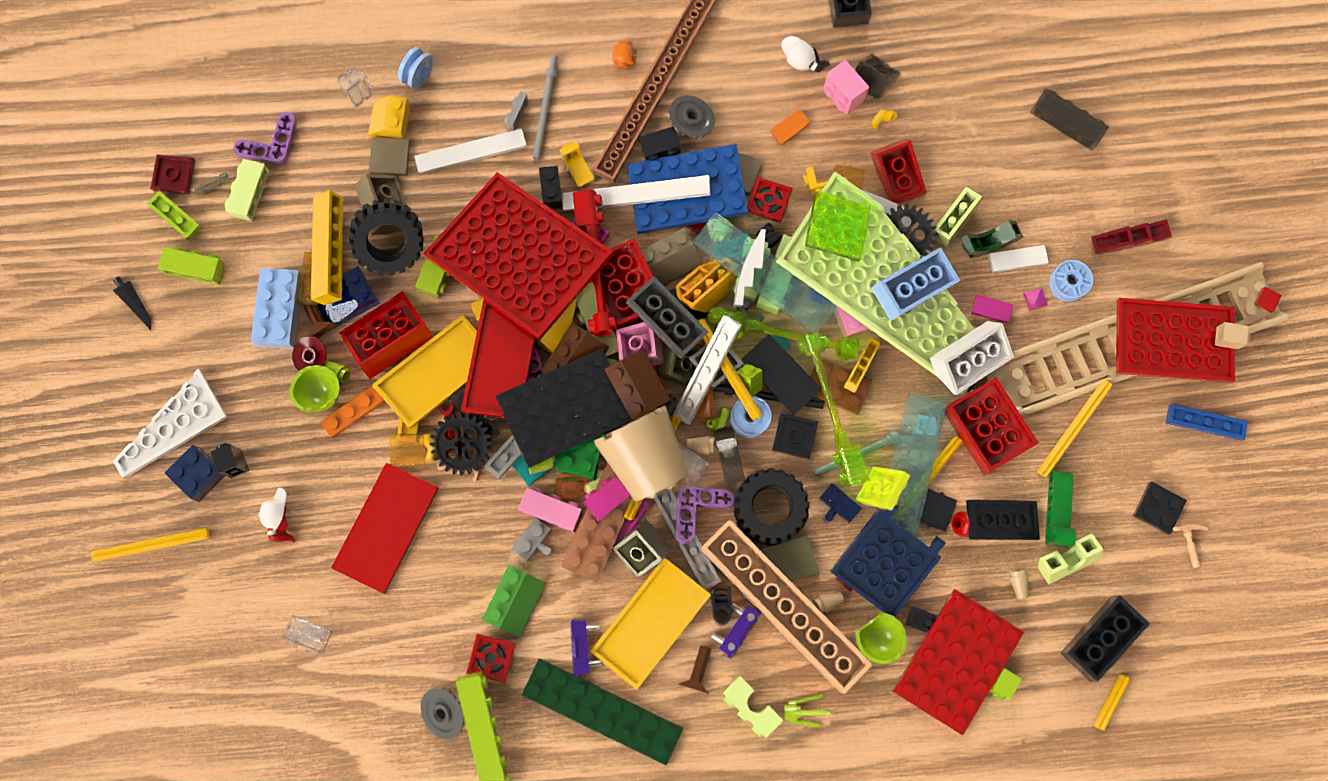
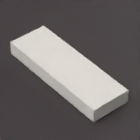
M1045 245L990 253L988 255L992 273L1047 265L1049 263Z

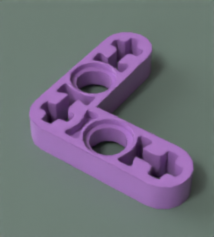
M284 112L278 117L271 145L239 140L234 144L233 150L242 159L276 165L285 164L289 157L297 121L291 113ZM289 118L291 122H288L286 126L284 121H287ZM281 135L288 136L287 141L283 143L278 140ZM245 146L247 150H243L241 153L239 149H243ZM265 149L263 156L256 155L257 150ZM279 152H281L282 156H279L277 159L275 155H279Z
M683 487L677 495L676 539L682 544H687L693 540L695 536L696 507L727 509L734 503L733 493L721 489ZM687 491L691 497L688 499V504L682 506L686 503V497L683 494ZM702 493L710 495L711 501L709 503L702 501ZM724 495L726 499H729L726 504H724L723 500H717L716 504L714 503L715 498H722ZM683 510H688L691 513L689 520L682 518L681 512ZM686 524H691V526L688 525L686 527V533L690 534V536L684 539V535H681V533L684 531Z

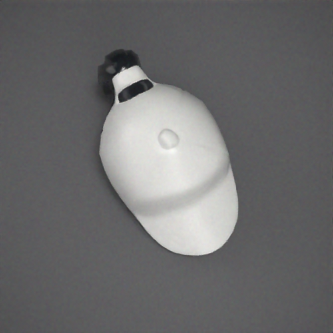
M790 36L782 41V49L787 56V62L795 69H812L820 73L830 65L825 59L820 61L817 50L798 37Z

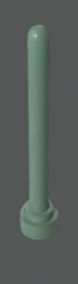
M896 429L888 432L884 439L815 469L814 475H823L887 445H899L902 443Z

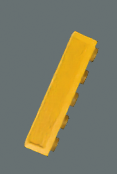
M870 337L844 388L855 393L881 342Z

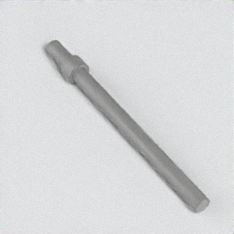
M551 55L549 67L546 70L545 76L547 80L533 159L536 160L540 159L553 82L557 76V55Z

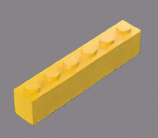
M330 190L313 197L311 300L323 305L342 300L343 197Z

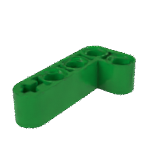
M1052 470L1049 475L1045 544L1047 546L1069 548L1075 545L1076 530L1071 528L1073 473Z

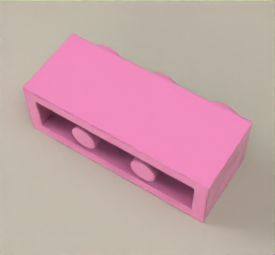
M533 487L532 490L526 489L518 508L520 512L574 533L583 512L579 508V504L569 501L567 504L561 501V497L551 494L549 497L543 494V490Z

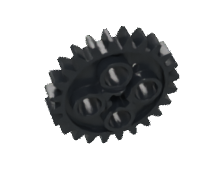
M905 204L904 209H902L901 205H898L897 211L891 208V215L886 212V215L901 234L911 229L916 222L919 223L909 234L910 238L907 237V239L920 256L928 255L927 250H934L930 244L937 243V241L932 239V237L938 235L932 231L937 226H931L930 223L934 221V218L927 219L930 214L929 212L923 215V208L916 211V205L909 209L908 204ZM906 216L911 219L910 226L903 225V217ZM917 230L923 231L924 239H917L915 232Z
M459 412L457 418L456 414L452 413L451 419L448 416L444 417L445 423L442 421L437 422L440 428H433L437 434L430 435L432 439H435V442L429 444L430 446H435L431 453H437L434 461L440 459L439 467L446 465V472L452 469V473L455 475L459 470L462 476L466 470L468 474H472V468L478 471L480 470L478 464L484 466L485 462L483 459H490L487 453H491L493 450L488 448V446L494 444V442L488 441V438L493 436V434L486 433L489 427L483 428L482 425L485 421L483 420L478 423V416H474L471 419L470 413H467L464 417L463 412ZM460 426L463 427L462 436H461ZM469 428L475 432L474 439L467 436ZM449 429L455 431L456 437L454 439L448 436ZM458 441L465 442V446L458 445ZM450 448L456 451L455 458L449 456ZM469 448L475 450L476 455L474 458L468 456Z

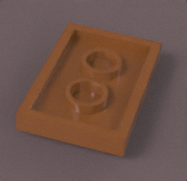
M818 358L811 378L822 388L814 398L856 415L860 412L872 379L863 376L854 393L844 388L852 371Z

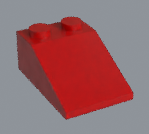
M902 139L870 152L876 172L889 201L900 204L927 193L911 140Z

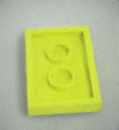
M873 467L855 500L860 504L892 510L898 503L902 490L907 486L910 475L905 471Z

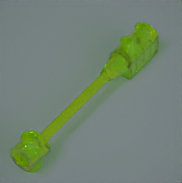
M710 306L707 313L706 323L712 332L716 331L722 317L727 315L742 325L736 336L737 338H742L744 333H767L836 349L835 355L841 360H848L849 358L855 360L858 354L859 341L851 337H839L837 342L767 326L740 311L732 312L722 307L715 308Z
M820 333L802 337V342L798 343L800 353H805L806 357H813L833 422L836 454H832L835 466L840 465L841 473H838L840 484H845L846 487L870 481L859 443L851 445L845 429L841 425L820 353L828 349L827 338L825 334Z

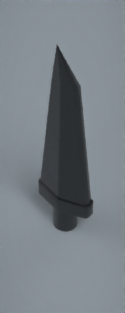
M120 277L114 278L113 282L117 288L113 292L151 331V317L131 281L124 283Z

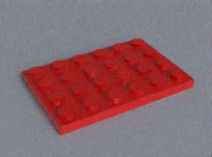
M1118 298L1116 313V374L1225 383L1235 382V349L1215 346L1217 327L1224 322L1235 324V307Z
M953 589L894 687L893 692L963 736L1023 636L1024 631L958 590Z

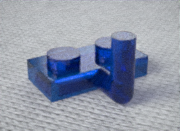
M833 483L819 497L821 501L831 508L823 517L825 523L832 521L836 514L847 523H850L862 509Z

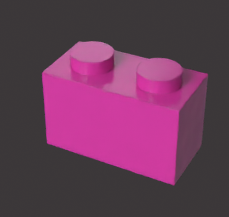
M616 476L612 480L608 477L600 484L602 486L601 489L597 492L592 490L585 496L587 500L583 504L598 522L630 496Z

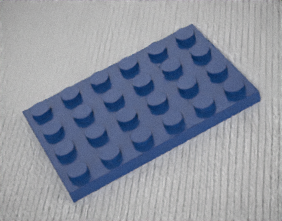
M737 144L662 157L651 162L646 160L627 164L630 185L706 175L710 177L711 195L633 204L638 235L709 222L718 218H731L748 214Z

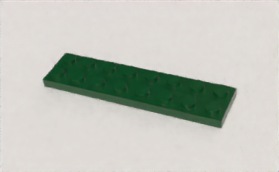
M540 658L521 694L667 766L683 731V727Z

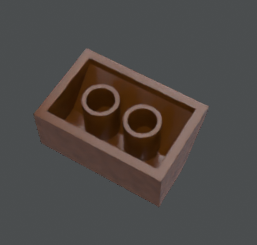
M571 323L541 372L546 374L600 349H603L604 353H606L609 346L579 326Z
M644 348L604 369L632 421L671 400Z

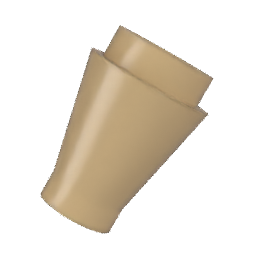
M709 435L687 439V450L709 455L710 453H715V437H710Z
M1015 569L1009 571L1010 576L1008 578L1015 591L1016 598L1023 599L1029 597L1028 573H1026V570Z
M840 591L819 595L813 600V605L821 613L826 614L840 603H843L844 598Z

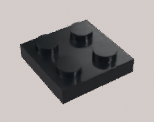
M780 413L772 451L810 460L818 421Z
M1151 481L1148 483L1133 517L1170 535L1187 500Z

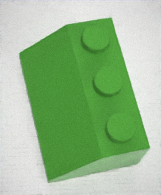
M508 565L482 620L521 637L546 583Z

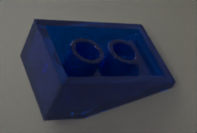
M357 266L342 274V300L328 305L315 302L325 322L337 324L332 328L334 329L379 305L380 302L364 272Z

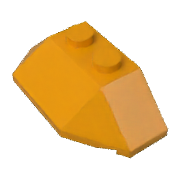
M726 257L720 259V261L699 265L676 285L678 301L694 310L706 313L730 291L741 265Z

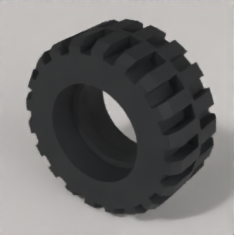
M377 199L372 201V205L366 203L362 206V211L358 210L355 213V218L350 223L349 246L352 249L354 259H358V264L361 267L366 265L367 271L371 273L375 270L377 275L383 276L384 273H389V276L395 275L396 271H399L400 274L405 272V267L411 268L414 266V260H419L420 252L423 251L424 246L421 221H418L417 214L411 212L409 206L404 205L403 207L401 202L397 200L391 203L390 199H384V202H379ZM391 224L404 232L405 240L399 247L393 250H381L369 242L368 233L378 225Z
M768 468V470L764 471L762 469L748 476L740 485L733 504L734 517H736L737 525L742 529L743 534L749 536L756 543H763L762 545H778L795 537L803 529L809 516L810 502L807 499V491L803 489L804 485L801 481L798 482L794 475H789L785 473V470L781 469L779 471L774 470V468ZM776 489L782 492L788 499L789 514L782 523L766 525L756 518L753 511V501L761 491Z

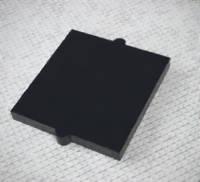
M926 488L914 520L928 525L929 528L934 527L945 532L957 500L944 495L943 492L938 493Z

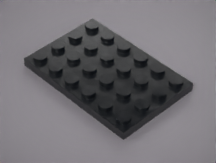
M603 349L495 396L528 468L632 421L604 370L610 364Z

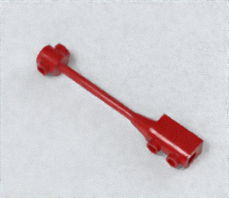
M591 189L572 192L576 226L599 241L601 223L605 222L603 211L599 212L598 207L603 205L601 194L597 195V192ZM599 271L594 277L598 313L593 314L592 319H588V328L591 335L607 337L614 333L613 328H617L618 325L616 317H612L611 313L605 312L601 271Z

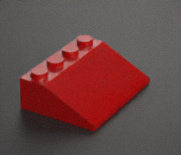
M635 238L611 248L610 250L613 251L614 255L600 270L605 311L611 313L612 317L615 316L617 319L618 327L614 328L615 332L617 329L635 325L642 320L626 302L653 278Z
M403 291L339 332L359 367L369 379H372L434 337Z
M997 377L943 409L946 417L962 439L983 475L990 473L1039 444Z

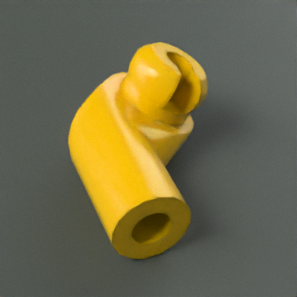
M881 110L870 122V126L877 129L882 122L895 121L897 113L893 110Z
M429 433L422 434L420 442L428 449L426 460L435 462L434 458L437 453H431L435 446L429 445L435 442V439H432Z

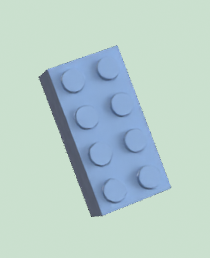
M939 248L872 286L871 289L891 321L958 283L960 279L943 250Z
M260 268L251 342L257 347L294 348L297 341L304 276L298 270Z

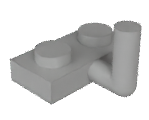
M534 518L512 547V550L526 561L530 559L536 549L546 556L552 555V550L542 543L551 529L537 518Z

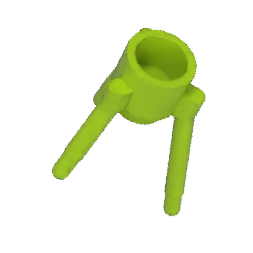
M823 694L789 701V704L784 705L785 721H790V724H802L818 728L821 726L819 723L800 720L801 715H830L831 711H801V707L796 706L823 698Z

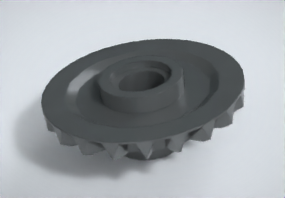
M687 95L676 98L668 112L670 115L669 120L672 121V126L676 127V131H681L682 136L686 134L689 138L695 137L697 139L704 137L711 132L715 124V116L711 107L705 101L695 96Z
M436 687L427 691L422 697L420 709L423 721L432 733L440 738L451 739L462 732V728L465 726V719L460 707L461 702L456 700L457 695H452L451 690L446 691L444 687Z

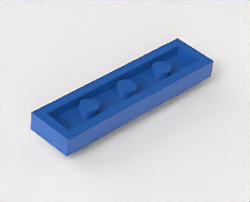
M1168 405L1166 424L1240 441L1245 440L1248 421L1179 405Z

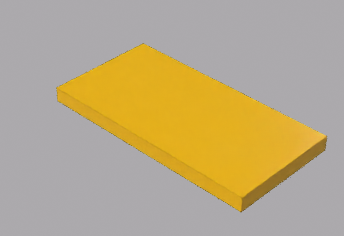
M461 315L372 384L373 388L409 429L467 383L477 330L464 315Z
M664 558L590 652L637 690L711 594L668 559Z

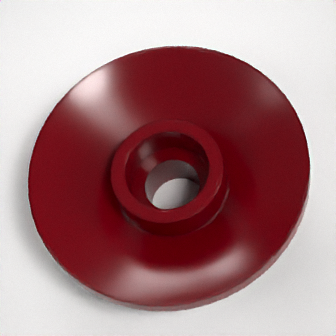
M311 336L300 339L295 344L292 352L293 364L298 371L307 366H324L327 358L326 348L322 341Z

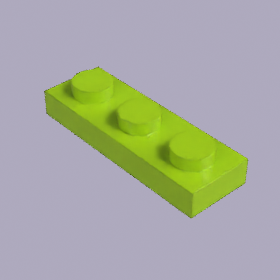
M160 191L146 203L188 241L202 228Z

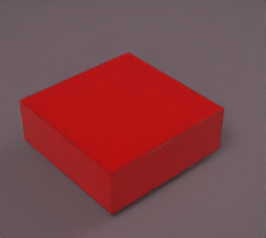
M1264 286L1261 288L1254 304L1272 313L1275 311L1282 295Z

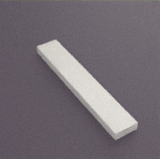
M522 129L416 155L415 160L418 172L422 175L527 148Z
M727 315L722 317L673 415L680 417L681 421L687 425L691 424L742 326Z

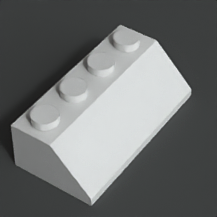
M987 321L930 357V360L938 378L954 395H957L1014 358L1003 324Z

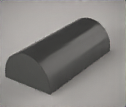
M655 277L650 279L626 302L680 359L708 333Z

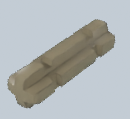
M224 172L219 174V177L215 176L203 181V184L194 185L193 189L197 195H201L205 191L208 192L221 186L222 183L230 182V177Z

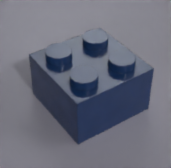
M192 445L164 472L191 500L200 502L225 477V475L218 473L214 460L202 448Z

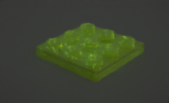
M817 190L814 194L805 246L859 262L862 260L871 206Z

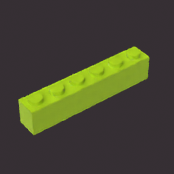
M482 671L458 677L455 682L479 781H512L510 775L507 776L505 768H508L506 756H502L500 748H503L501 736H497L496 733L498 722L496 716H492V698L487 696L486 689L489 688L487 677H483Z

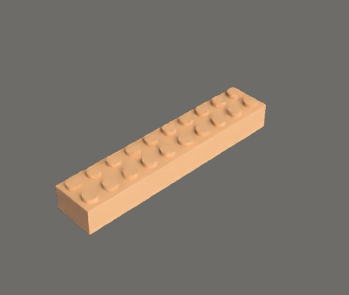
M730 520L700 548L840 693L845 694L872 666L851 642Z

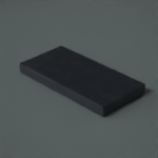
M770 334L741 359L744 364H749L762 370V383L793 416L822 390Z
M966 500L967 516L969 518V540H1040L1037 501Z

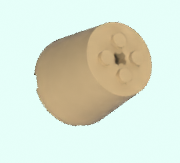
M662 406L652 413L646 414L606 434L607 439L604 436L594 441L596 447L634 501L646 497L650 499L661 494L660 490L664 488L671 489L679 484L678 481L688 475L666 406Z

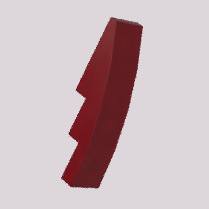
M1167 219L1151 224L1144 223L1133 227L1127 226L1091 236L1096 255L1172 238Z

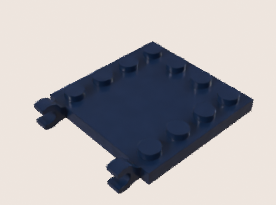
M898 505L894 506L892 510L884 509V511H881L878 508L830 570L832 574L883 613L894 617L897 616L942 558L937 553L946 544V542L936 536L931 542L930 547H928L894 521L891 517L898 510Z

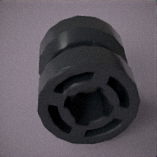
M771 223L764 225L756 234L758 236L762 229L766 230L765 242H768V248H772L782 239L779 232L773 231L774 226Z

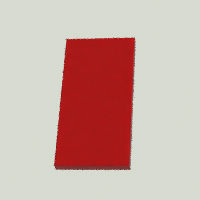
M485 300L482 303L461 411L463 413L505 418L495 396L528 381L536 337Z
M385 463L331 568L385 594L439 488L389 463Z

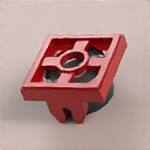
M757 177L747 206L748 213L781 224L793 188Z
M476 634L466 674L482 671L483 677L486 676L487 679L506 683L508 673L512 667L511 663L514 659L516 643Z

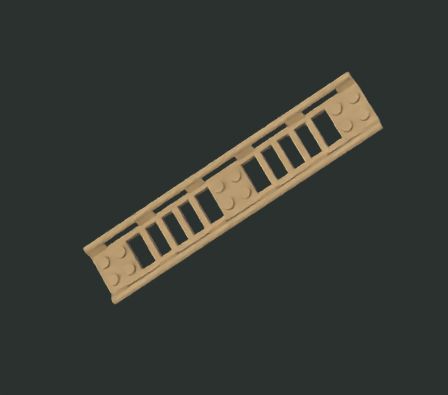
M1262 262L1156 299L1157 301L1173 302L1192 295V298L1182 301V303L1200 304L1199 302L1207 300L1209 305H1220L1217 296L1227 293L1240 319L1235 324L1246 326L1263 320L1248 326L1249 334L1289 319L1288 315L1281 312L1278 306L1274 312L1270 313L1254 304L1261 288L1264 286L1269 288L1263 276L1264 264ZM1244 276L1243 280L1212 291L1214 286ZM1116 314L1012 351L1014 358L1036 350L1037 354L1004 366L1002 365L986 375L985 379L989 382L997 377L1023 417L1095 391L1102 380H1107L1114 384L1136 375L1116 374V366L1108 368L1096 341L1099 338L1108 336L1116 354V325L1108 328L1109 324L1116 322ZM1089 332L1088 336L1056 347V343ZM1085 343L1088 344L1100 371L1092 375L1079 348L1080 345ZM1069 349L1082 376L1081 379L1073 381L1061 353ZM1053 356L1065 385L1055 386L1044 358ZM1033 362L1036 363L1047 388V391L1035 395L1023 367ZM1105 376L1108 377V378H1105V379L1099 380V381H1097V382H1094V383L1088 384V385H1086V386H1083V387H1080V388L1075 389V387L1081 386V385H1083V384L1092 382V381H1094V380L1103 378V377H1105ZM1055 395V397H1053V398H1050V399L1044 400V401H1042V402L1033 404V405H1031V406L1022 408V407L1025 406V405H1028V404L1034 403V402H1036V401H1039V400H1042V399H1045V398H1047V397H1050V396Z

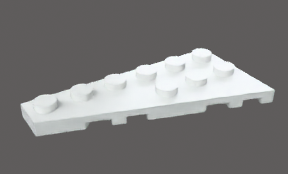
M200 369L194 372V376L183 384L182 389L175 397H171L151 419L152 422L146 428H143L139 432L140 435L132 443H129L114 459L113 462L122 478H127L228 418Z

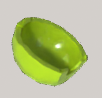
M319 365L307 366L300 370L292 380L289 388V396L293 404L306 413H317L329 409L337 402L340 394L339 380L335 373L327 367Z
M880 613L868 624L856 631V645L860 653L870 662L879 665L890 664L898 660L905 651L907 644L906 630L902 623L892 615Z

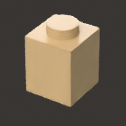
M1227 322L1219 325L1216 329L1215 346L1240 349L1246 346L1250 339L1248 326Z

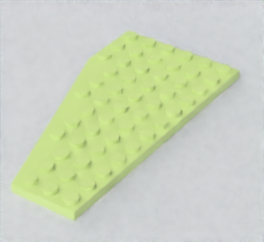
M834 172L776 262L937 376L930 357L975 328L957 307L958 303L947 289L890 321L871 287L919 260L921 256L907 237L901 234L883 211L884 208L880 203L837 172ZM966 388L965 390H963V391L960 392V393H961V394L966 393V391H967L968 388Z

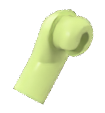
M597 470L594 481L583 484L582 488L585 493H590L596 489L603 470Z

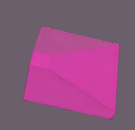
M1042 288L1023 293L1029 311L1048 305Z

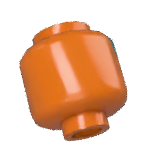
M619 41L618 44L614 45L612 61L617 64V68L628 69V66L635 64L636 47L629 41Z

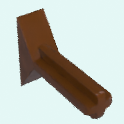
M310 296L302 298L301 303L313 325L309 336L319 338L337 325L333 322L323 321Z
M703 645L699 647L690 680L678 683L679 685L708 693L701 683L711 648Z

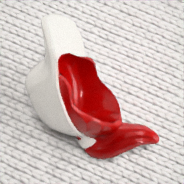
M282 488L277 489L273 500L265 501L261 504L259 517L263 526L267 528L268 538L271 541H290L295 543L294 537L286 532L288 527L285 516L287 493Z

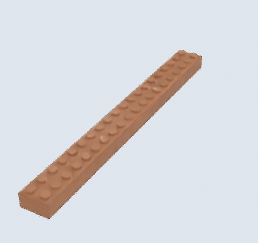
M717 0L688 1L593 168L594 174L612 183L616 181L638 142L639 136L642 135Z

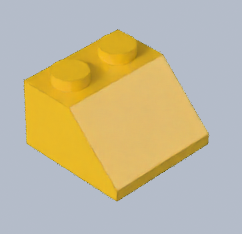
M386 96L374 101L368 136L405 139L411 110L408 99Z

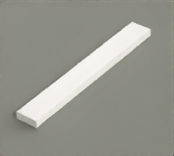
M709 175L592 189L597 192V195L601 194L603 205L598 206L599 209L711 195ZM572 192L563 193V211L565 213L575 212Z

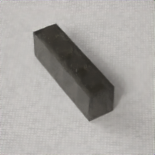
M1047 88L1029 112L1091 151L1099 144L1109 128L1102 120L1094 118L1086 110L1076 107L1071 101L1063 99L1055 91Z

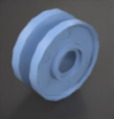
M418 47L412 48L400 64L398 70L399 81L404 84L408 83L412 89L420 88L432 71L433 56L429 53H423V50Z
M1078 260L1062 262L1051 273L1049 278V287L1052 294L1064 302L1080 300L1091 290L1093 285V275L1090 268ZM1067 278L1073 279L1074 284H1070Z
M757 396L752 397L762 412V416L757 420L749 421L746 419L748 412L740 400L735 403L730 413L732 428L737 434L746 438L760 436L766 431L771 422L772 413L769 405Z

